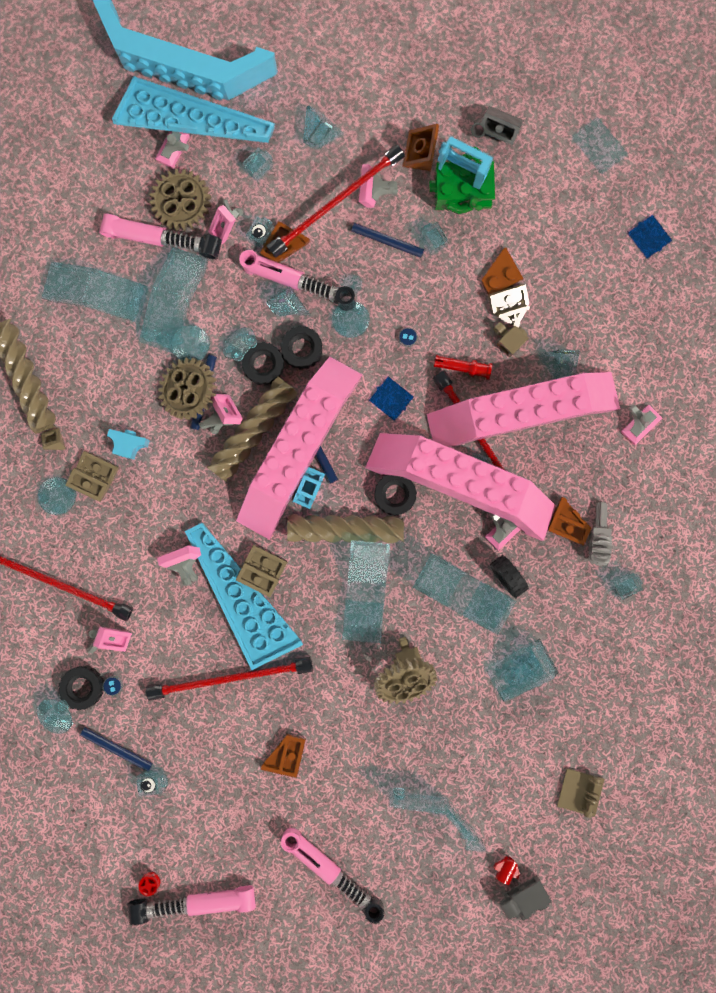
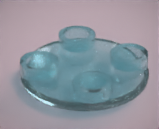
M357 301L355 307L349 311H344L337 306L332 315L334 329L339 335L347 338H355L365 333L370 322L368 310Z
M187 325L181 327L173 334L171 345L174 354L180 360L184 361L185 358L190 360L195 358L199 361L207 355L210 348V340L207 333L199 326Z
M241 328L232 333L224 343V356L228 359H234L236 362L241 361L244 358V354L257 345L258 340L255 338L254 331L251 328Z
M53 477L47 479L40 486L38 502L45 512L52 515H62L73 507L77 493L74 489L65 486L68 480L61 477Z
M46 699L38 705V720L48 731L62 734L73 726L72 717L68 710L69 705L66 701Z

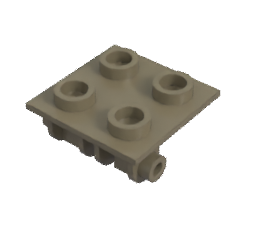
M567 768L557 807L584 814L583 816L588 818L595 817L605 779Z

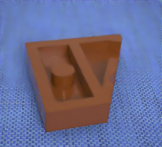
M278 221L260 251V256L280 263L309 244L310 238L300 233L289 242L290 244L286 246L287 250L275 258L266 245L278 236L280 238L287 236V234L294 230Z
M507 248L502 250L481 280L488 295L505 290L524 279Z
M561 497L547 531L584 546L591 527L567 502L568 500L565 497Z
M287 734L262 764L260 770L297 778L306 738Z

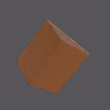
M438 124L409 130L403 167L431 172L439 130Z

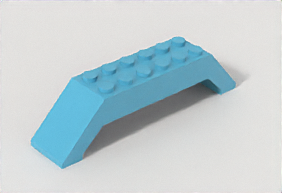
M93 0L123 67L130 72L136 70L148 78L154 76L164 83L173 82L182 89H187L188 87L194 89L198 94L204 95L207 93L220 101L222 99L230 100L277 74L278 70L274 52L256 47L254 52L232 62L225 61L123 28L112 0Z

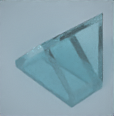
M310 105L307 106L303 143L314 149H319L345 134L322 112Z
M290 286L266 301L276 317L286 315L311 316Z
M559 349L539 353L538 356L554 380L576 374L580 350Z

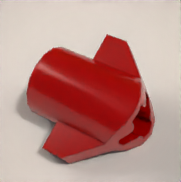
M505 856L494 864V870L498 871L495 878L500 882L510 885L513 877L519 879L518 865L513 858Z

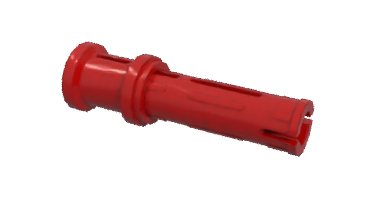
M436 355L434 367L469 373L471 377L475 375L486 377V380L490 379L493 363L488 365L478 363L477 360L468 362Z

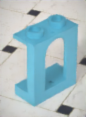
M450 136L447 143L443 142L439 150L440 154L437 159L439 161L438 169L441 170L445 161L448 160L476 174L473 187L480 190L489 172L493 157ZM452 147L481 160V165L456 153Z

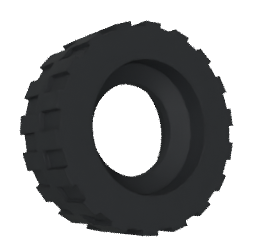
M307 326L293 327L282 337L281 353L288 365L302 370L309 369V367H313L319 362L323 353V345L320 336L315 330ZM298 339H305L311 344V351L305 357H298L293 352V344Z
M255 343V345H251L244 352V357H242V368L245 375L251 382L257 385L267 386L272 384L284 372V358L279 349L271 343ZM260 355H267L272 359L273 366L267 373H259L254 367V361Z
M393 475L382 477L378 481L374 492L377 506L383 512L395 516L409 511L413 507L417 495L415 484H413L412 480ZM392 485L401 486L405 492L403 501L398 504H393L386 498V491Z
M501 555L490 563L495 576L514 598L519 597L529 589L524 577L506 556Z
M78 666L68 670L61 677L58 685V694H60L61 701L71 709L85 710L95 705L103 695L104 681L100 676L101 674L89 666ZM79 678L88 680L91 685L90 693L85 697L76 696L72 690L74 681Z

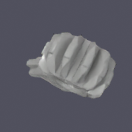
M604 502L596 504L595 528L590 531L588 547L591 564L599 566L607 565L612 554V529H607L608 505Z

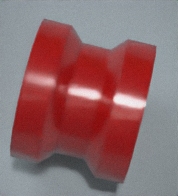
M154 872L146 873L138 884L140 893L144 896L154 895L160 886V877Z

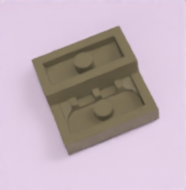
M83 451L76 468H73L65 486L101 502L110 488L119 467L87 451Z
M253 544L237 575L236 581L271 597L288 562Z

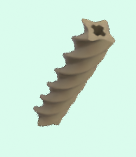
M11 319L0 322V358L5 363L6 373L12 380L14 392L19 397L20 406L27 415L28 425L35 434L55 428L56 416L47 409L49 401L48 397L40 392V379L32 374L34 364L25 357L26 345L17 340L19 336L18 327L10 323Z
M277 377L272 382L270 390L260 397L259 404L249 411L247 420L242 421L237 426L235 435L225 441L223 450L213 456L211 465L207 466V468L227 482V478L232 477L237 472L239 463L249 457L251 448L261 442L263 433L272 428L275 418L284 413L286 403L296 398L298 393L294 388L280 377Z
M292 514L288 516L287 541L298 542L304 539L309 542L325 540L331 543L340 540L349 543H355L360 540L367 543H376L380 540L391 544L399 540L404 542L403 518L400 519L395 516H386L381 519L373 515L364 518L355 515H349L344 518L337 515H329L325 518L319 515H309L304 518L300 515Z

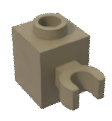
M499 322L493 329L501 337L497 346L509 357L516 353L529 339L526 331L521 327L518 328L516 325L508 331Z
M406 637L399 638L402 652L395 654L394 665H398V661L405 663L406 659L409 662H412L414 658H416L417 662L421 660L418 647L410 649Z

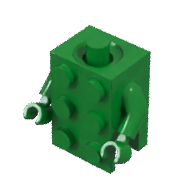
M467 153L462 154V156L470 160L473 159L474 162L481 165L482 161ZM450 161L445 162L442 169L439 170V162H436L435 180H429V192H435V210H449L460 215L473 209L477 211L492 209V200H495L494 161L491 163L489 172L480 190L473 187L476 174Z

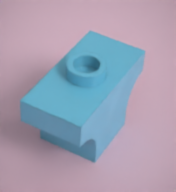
M109 429L107 434L114 442L112 454L135 460L138 450L148 448L150 442L146 438L136 436V432L126 429L124 433Z
M308 467L292 502L310 509L325 474Z

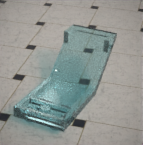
M172 247L152 286L139 342L173 354L176 353L190 300L201 278H204L209 259Z
M51 262L41 298L58 304L65 303L87 307L139 323L149 286L90 267Z
M351 541L342 640L381 644L390 544Z
M433 553L430 554L412 587L497 635L500 633L517 602Z
M398 787L389 790V807L445 814L462 833L461 839L466 840L465 850L485 852L486 848L481 836L447 797L405 792V789Z

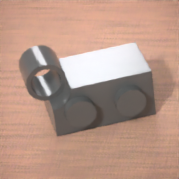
M489 105L484 117L478 118L472 125L471 134L476 138H481L484 134H488L513 145L524 120ZM476 125H481L484 131L477 130Z
M538 875L506 892L504 894L505 898L500 901L499 905L507 919L510 920L516 917V919L527 920L532 916V913L546 909L552 901Z

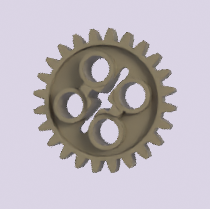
M176 169L173 175L168 171V177L162 174V181L156 179L158 187L152 186L155 193H150V197L154 200L149 201V203L153 206L151 210L153 213H156V219L160 220L162 225L167 223L168 229H171L174 225L176 231L181 226L186 231V226L188 225L193 229V223L199 226V219L205 221L203 213L209 214V210L206 207H211V203L207 200L212 198L208 194L210 192L209 188L205 187V181H200V175L194 177L193 171H190L187 175L185 169H183L181 174ZM188 187H192L193 190L191 192H185ZM168 190H174L171 195L166 194ZM189 206H195V208L192 211H187V208ZM176 208L174 213H168L169 209Z
M185 358L184 361L178 359V365L172 363V369L166 368L168 374H162L165 380L159 382V384L163 385V388L158 389L162 393L158 398L163 400L161 406L166 407V412L179 419L190 420V417L196 419L197 413L203 415V408L209 410L207 404H213L210 398L211 396H216L212 391L217 389V386L212 383L217 381V379L212 377L214 372L209 370L210 367L195 358L191 360Z
M416 658L412 662H409L408 659H406L405 663L398 661V665L391 664L390 669L384 668L385 673H379V677L375 678L374 689L376 696H378L379 700L382 699L383 702L388 701L389 704L395 701V704H398L400 701L404 704L407 700L412 702L413 698L420 699L421 694L426 695V691L432 690L431 686L436 685L437 673L433 664H430L429 661L424 662L423 659L418 662Z

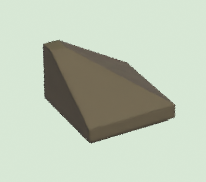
M60 428L41 433L43 449H66Z

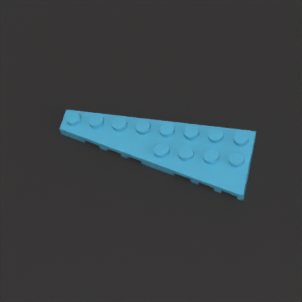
M135 76L112 117L113 124L266 143L269 142L275 129V123Z
M200 523L185 531L191 546L200 548L201 555L198 557V560L251 670L303 645L302 640L262 593L236 581L241 569L240 566L204 523Z

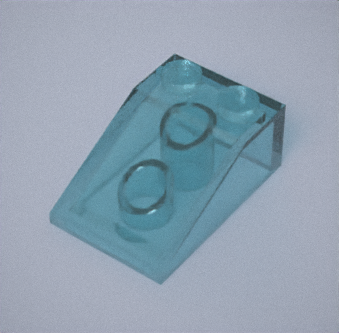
M540 638L485 667L503 702L553 680L559 673Z

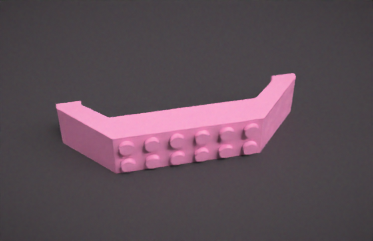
M332 357L325 361L307 384L253 479L236 520L238 523L270 540L288 502L340 410L362 377L361 373Z
M611 372L582 373L468 399L427 414L432 440L453 448L492 436L584 415L619 410L620 405Z
M380 433L365 467L381 475L405 477L509 520L523 530L526 535L541 541L545 538L556 505L531 481L418 435Z

